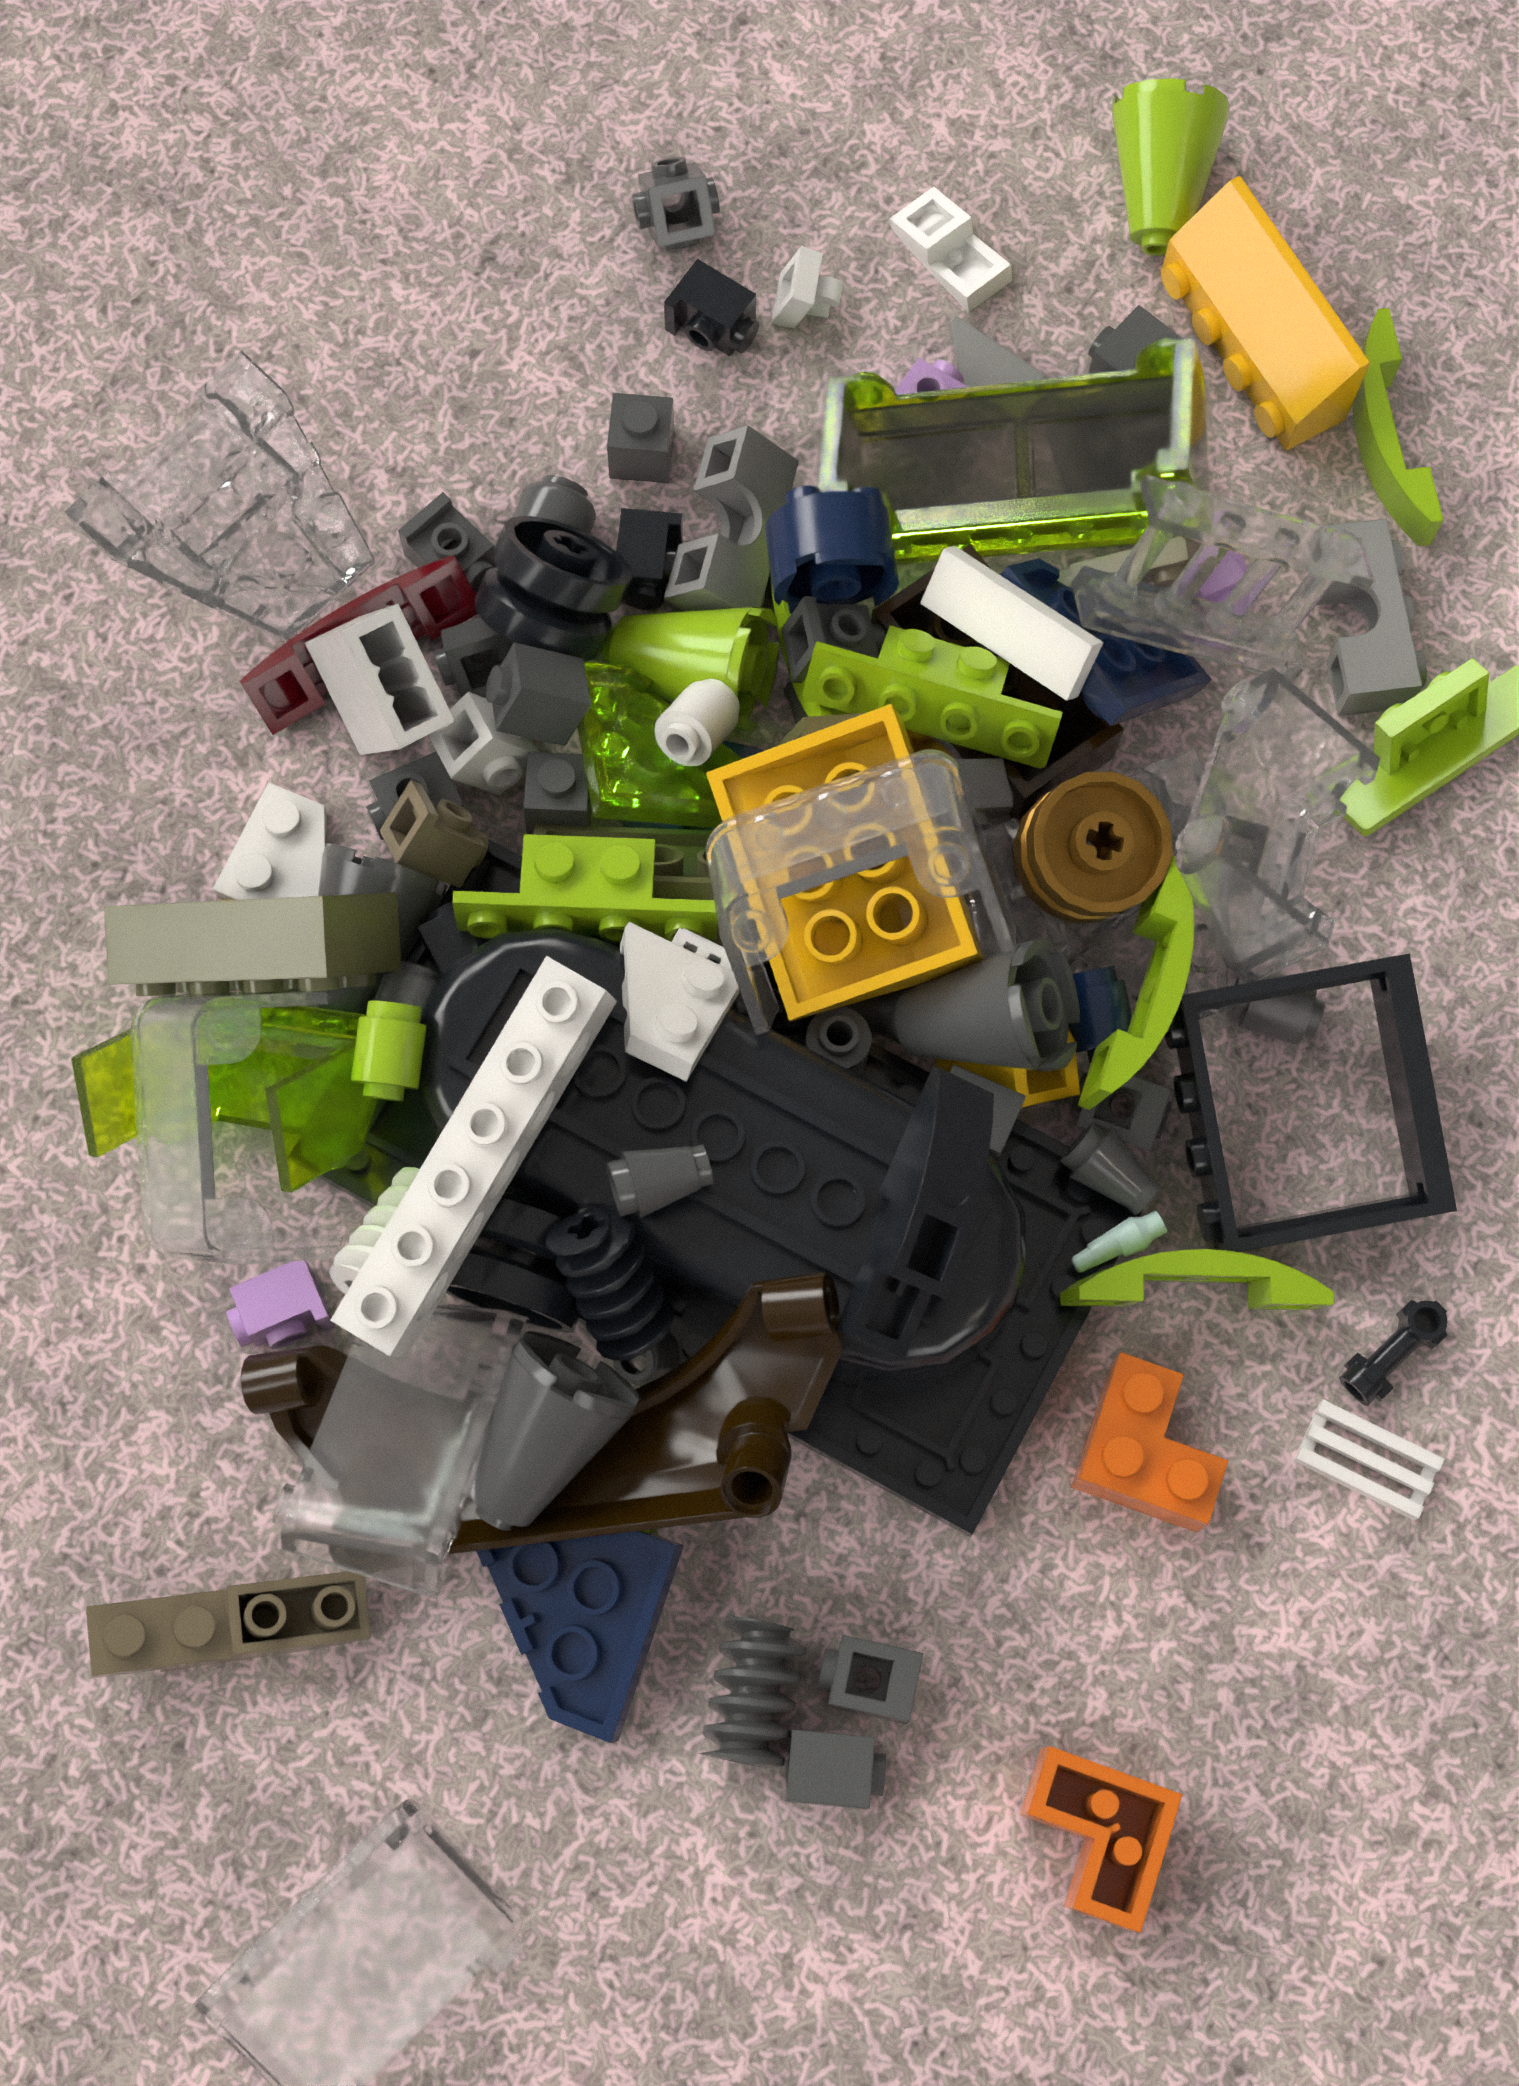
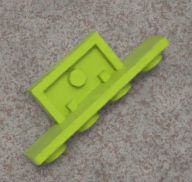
M889 626L878 659L816 641L803 690V698L806 701L851 714L867 713L892 704L902 717L906 730L1037 768H1044L1047 764L1063 713L1002 695L1001 692L1010 663L1001 657L994 656L990 651L980 647H963L935 639L921 630H904L894 626Z
M1471 658L1455 670L1444 671L1437 675L1425 690L1404 704L1396 703L1389 707L1380 716L1378 721L1375 722L1373 761L1326 791L1325 800L1361 835L1369 836L1518 736L1519 666L1515 665L1488 683L1489 672L1474 658Z
M524 834L520 893L453 891L452 903L457 929L468 931L470 934L480 938L492 939L500 933L558 928L584 936H600L603 940L612 943H621L625 927L629 922L672 942L679 928H685L708 940H716L718 934V901L653 898L655 839Z

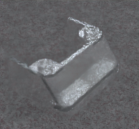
M921 750L728 817L721 821L712 831L706 844V859L720 938L756 1035L770 1030L779 1009L763 962L775 957L783 948L788 937L789 924L781 899L908 855L919 883L933 895L953 898L980 890L1001 953L1015 950L1016 926L962 771L958 763L951 756L939 750Z
M284 989V991L243 993L242 991L202 995H164L146 1001L135 1012L131 1022V1042L142 1224L147 1243L160 1255L176 1259L243 1265L335 1259L336 1254L344 1247L343 1232L273 1236L271 1217L259 1202L242 1196L215 1197L208 1065L235 1063L245 1059L254 1051L261 1037L260 1008L326 1005L330 1001V990L298 991V989Z

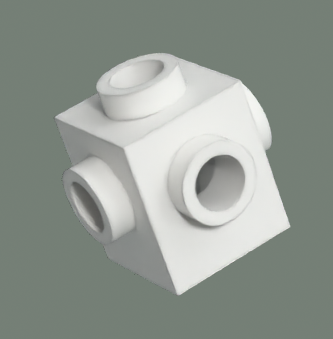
M467 692L450 709L455 722L428 736L451 779L456 780L464 787L472 788L474 786L500 796L507 788L516 784L526 771L528 752L539 751L530 738L496 731L492 703H489L486 698Z

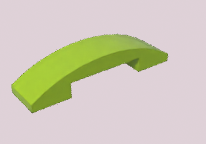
M1389 307L1377 309L1361 347V350L1370 361V365L1352 404L1354 429L1363 465L1381 502L1394 521L1418 546L1431 545L1444 519L1430 466L1406 470L1386 387L1391 386L1403 359Z
M1172 855L1163 882L1145 901L1141 902L1132 932L1154 941L1155 945L1128 1032L1117 1029L1096 1046L1078 1106L1091 1110L1124 1085L1143 1067L1168 1031L1182 999L1193 952L1194 905L1185 861Z
M1212 1249L1177 1250L1139 1257L1093 1273L1060 1292V1306L1125 1307L1144 1301V1281L1246 1283L1248 1309L1315 1310L1334 1305V1291L1297 1269L1251 1254Z

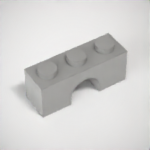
M749 425L707 439L693 491L708 500L716 509L722 525V535L717 533L678 545L664 599L683 611L743 607L762 608L764 605L765 589L770 574L765 525L769 517L777 509L785 505L784 496L793 489L799 460Z
M1387 518L1316 526L1304 550L1315 605L1332 603L1349 605L1363 615L1369 629L1368 632L1361 635L1337 638L1326 660L1337 715L1385 711L1396 703L1404 704L1416 696L1421 687L1425 686L1427 668L1422 651H1415L1411 631L1414 628L1415 611L1411 597L1403 595L1399 576L1403 569V555L1398 540H1391Z

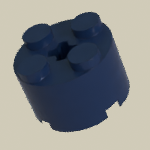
M806 485L793 488L785 494V505L777 509L769 517L765 525L774 601L778 606L782 600L787 602L789 613L792 614L802 598L809 596L816 597V601L819 604L851 605L873 597L874 607L887 601L895 593L899 585V577L890 518L879 489L875 487H860L852 491L822 492L818 487Z

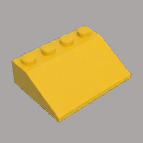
M892 704L706 772L789 1021L922 984L985 958L903 719Z

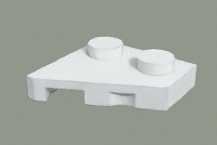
M268 782L213 887L215 895L226 900L318 896L322 855L327 840V811L325 806Z
M629 922L625 927L620 943V955H624L625 977L622 983L623 1007L627 1011V1018L624 1024L625 1052L687 1082L739 994L744 976Z

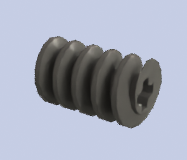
M726 1616L725 1626L742 1637L739 1640L720 1643L719 1651L720 1654L736 1663V1667L715 1670L714 1680L730 1690V1694L709 1698L708 1707L724 1717L725 1721L704 1725L703 1735L719 1745V1750L698 1754L763 1768L783 1766L785 1757L769 1748L768 1744L772 1740L789 1738L791 1730L774 1720V1714L795 1710L796 1702L780 1693L779 1689L782 1685L800 1683L802 1676L784 1664L785 1658L806 1655L807 1648L790 1638L791 1631L795 1630L793 1628L757 1619Z

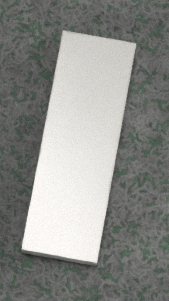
M956 546L943 549L920 603L1066 701L1079 696L1104 643Z

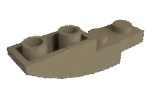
M364 1569L227 1586L225 1590L86 1606L91 1679L160 1670V1672L313 1650L371 1638Z

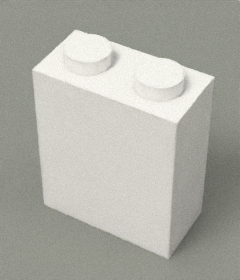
M399 604L359 616L305 642L360 755L399 750L455 722Z

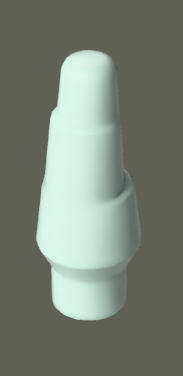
M1156 1210L1142 1217H1129L1087 1244V1248L1072 1257V1264L1077 1272H1084L1119 1255L1126 1257L1146 1250L1154 1239L1168 1233L1167 1228Z

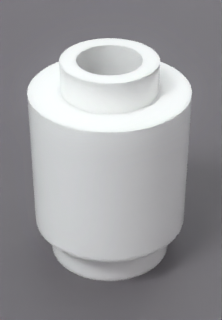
M706 679L691 683L658 718L655 724V737L659 747L671 760L684 766H699L703 764L735 729L738 723L740 708L738 698L720 680Z

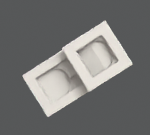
M932 187L889 218L890 226L901 242L968 313L1013 281L1011 264L973 234L971 216L935 187Z

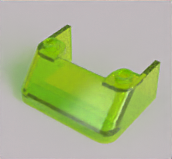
M228 995L203 996L183 1002L71 1057L88 1155L100 1157L143 1133L162 1136L163 1141L167 1143L188 1142L198 1138L201 1135V1129L216 1121L272 1130L281 1191L292 1193L327 1171L348 1165L352 1161V1157L364 1147L378 1102L376 1098L363 1096L364 1084L351 1081L359 1017L366 1015Z

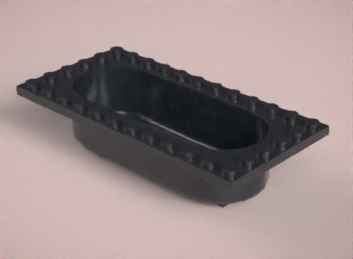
M488 839V849L483 861L477 867L472 868L461 887L450 885L437 908L453 901V891L520 893L522 857ZM558 928L500 933L455 961L443 977L440 978L424 948L421 936H419L402 963L401 971H397L379 1000L422 1008L420 1023L427 1027L419 1089H405L403 1101L364 1097V1084L351 1081L355 1039L283 1155L292 1164L370 1207L377 1206L379 1196L388 1187H391L393 1177L397 1172L405 1167L421 1168L545 957H550L605 989L617 1002L501 1198L529 1205L561 1218L580 1209L596 1205H612L616 1207L609 1183L606 1163L621 1159L622 1151L684 1146L693 1147L703 1144L712 1169V1185L701 1187L700 1190L640 1219L636 1213L629 1214L634 1222L635 1233L644 1244V1253L652 1261L654 1275L661 1281L664 1296L673 1307L674 1319L669 1331L674 1335L678 1343L679 1362L677 1366L690 1359L718 1333L734 1314L747 1289L753 1282L829 1272L836 1286L841 1317L891 1200L879 1195V1190L930 1073L871 1042L866 1068L863 1074L859 1076L805 1047L808 1027L769 1028L733 1009L732 1005L686 1082L625 1052L624 1024L627 1018V1011L623 1007L622 1001L625 964L624 955H620V948L607 941ZM710 959V961H712V962H714V963H717V964H720V963H718V962H716V961ZM770 990L766 994L768 1001L782 1000L780 993L774 990ZM1016 1119L998 1162L990 1155L988 1157L982 1192L973 1226L947 1298L945 1300L934 1294L931 1295L905 1359L845 1334L842 1353L807 1430L788 1432V1437L971 1537L1092 1306H1060V1292L1093 1273L1114 1266L1119 1256L1084 1272H1077L1072 1264V1257L1087 1248V1244L1127 1218L1139 1217L1142 1211L1134 1215L1121 1204L1069 1177L1071 1170L1060 1162L1069 1146ZM472 1246V1248H471V1249L481 1250V1249H479V1248H477V1247H475V1246ZM580 1314L578 1321L586 1325L587 1319ZM645 1353L642 1354V1355H640V1356H642V1357H644V1358L647 1359Z

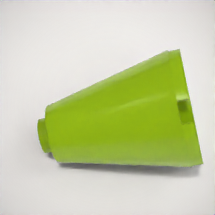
M1148 79L1123 87L1122 99H1119L1116 95L1113 98L1112 116L1130 239L1135 244L1141 245V251L1145 254L1165 256L1169 240L1199 210L1229 118L1230 104L1228 98L1215 87L1204 84L1202 95L1185 91L1186 80Z
M761 607L626 615L619 619L616 626H612L603 647V659L609 663L614 676L672 702L691 683L706 679L722 681L734 692L739 700L740 708L735 730L748 732L754 730L759 724L749 720L756 698L767 708L775 683L779 661V643L768 641L767 625L778 627L777 617L771 609Z

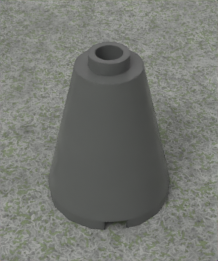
M326 843L322 855L318 896L397 892L402 965L420 936L418 926L426 923L428 916L437 909L444 898L447 885L438 883L439 880L377 856L375 859L363 856L361 859L355 856L357 851L355 849ZM397 971L376 973V986L307 991V999L319 1003L315 1015L352 1027L355 1015L359 1017L366 1016L368 1001L380 1000Z
M1029 939L903 992L890 1014V1029L893 1038L912 1056L1043 1072L1067 1067L1076 1052L1078 1043H1067L1068 1024L1080 1022L1077 989L1068 961L1062 952L1049 953L1045 948L1051 943L1048 939Z
M527 1331L513 1345L470 1489V1495L477 1504L475 1510L478 1516L488 1524L501 1530H511L513 1525L518 1527L529 1526L631 1418L633 1410L639 1401V1395L632 1385L612 1367L600 1360L594 1370L586 1363L577 1359L581 1348L549 1334Z

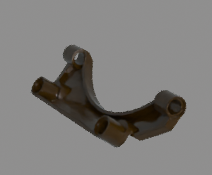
M829 1272L751 1283L734 1314L707 1344L690 1359L664 1376L635 1389L639 1395V1401L633 1410L631 1418L527 1527L513 1525L512 1529L508 1531L498 1529L481 1519L475 1510L477 1504L470 1495V1489L495 1407L465 1403L427 1393L400 1383L365 1366L341 1351L324 1345L248 1356L241 1368V1389L248 1409L255 1415L269 1413L275 1430L328 1492L340 1491L345 1505L331 1535L333 1546L338 1554L348 1562L360 1566H372L382 1562L739 1518H761L770 1515L780 1505L791 1463L792 1451L787 1433L807 1430L842 1353L845 1334L835 1329L840 1319V1307L836 1286Z

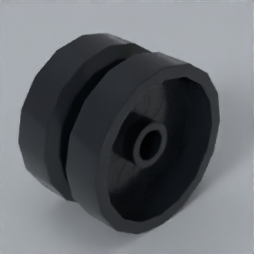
M512 517L504 524L494 549L495 562L498 566H493L485 573L475 598L476 612L486 625L513 643L582 658L583 661L594 660L602 652L613 626L609 612L615 611L622 604L632 581L631 566L617 551L600 539L578 528L541 517Z
M501 1198L473 1246L481 1250L471 1249L445 1293L471 1305L522 1323L563 1333H574L580 1316L576 1308L577 1298L569 1293L566 1281L559 1278H567L568 1276H564L558 1271L556 1267L557 1255L553 1254L546 1246L547 1233L562 1218L529 1205Z

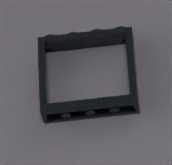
M1410 953L1183 994L1178 1010L1164 1037L1170 1050L1177 1049L1181 1075L1174 1076V1093L1179 1111L1182 1114H1189L1193 1136L1192 1139L1185 1141L1186 1159L1192 1177H1200L1204 1203L1197 1205L1199 1229L1205 1242L1213 1241L1215 1250L1243 1252L1457 1211ZM1370 980L1409 1194L1236 1226L1197 1012Z

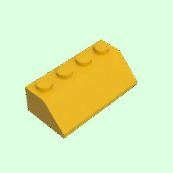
M1241 176L1230 180L1169 240L1161 269V278L1168 294L1175 300L1182 298L1192 312L1193 328L1200 341L1207 346L1213 343L1224 359L1223 370L1229 384L1236 391L1245 390L1254 403L1255 418L1261 431L1269 438L1276 436L1287 451L1346 420L1370 365V361Z

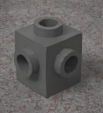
M684 157L666 158L652 163L651 172L638 174L641 192L632 194L636 222L639 230L648 228L650 236L658 247L666 246L667 249L687 248L698 244L700 238L716 235L713 214L720 212L716 185L713 177L706 178V175L695 162L687 164ZM681 193L680 201L675 207L668 208L663 205L662 197Z

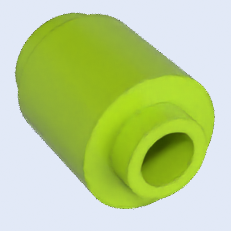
M368 1001L366 1016L359 1017L351 1075L352 1082L364 1084V1097L403 1101L405 1089H419L427 1027L420 1023L421 1007L395 1002Z

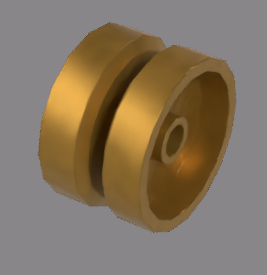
M1114 771L1085 772L1059 784L1052 791L1046 793L1022 817L1013 842L1015 872L1026 895L1046 914L1069 923L1100 922L1145 901L1163 882L1173 855L1172 827L1161 802L1139 781ZM1086 841L1091 842L1094 846L1086 844Z

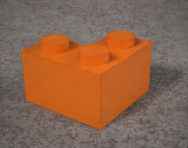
M1120 1352L1110 1364L1070 1488L1196 1533L1206 1527L1211 1519L1228 1460L1164 1438L1184 1374Z
M1052 1746L1041 1748L1019 1815L1084 1839L1063 1907L1122 1929L1141 1933L1183 1794Z

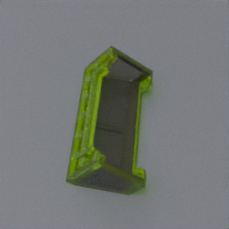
M1173 338L1159 339L1139 351L1136 357V369L899 395H897L894 387L888 381L872 372H858L851 376L828 378L818 488L822 492L852 491L860 487H875L879 489L882 493L883 503L889 512L897 565L938 561L944 548L956 546L962 550L970 544L981 557L1151 543L1179 536L1189 539L1210 537V497L1205 383L1194 338L1180 340Z

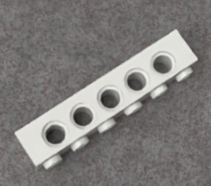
M545 957L330 1321L388 1356H408L617 1001L605 989L550 957Z

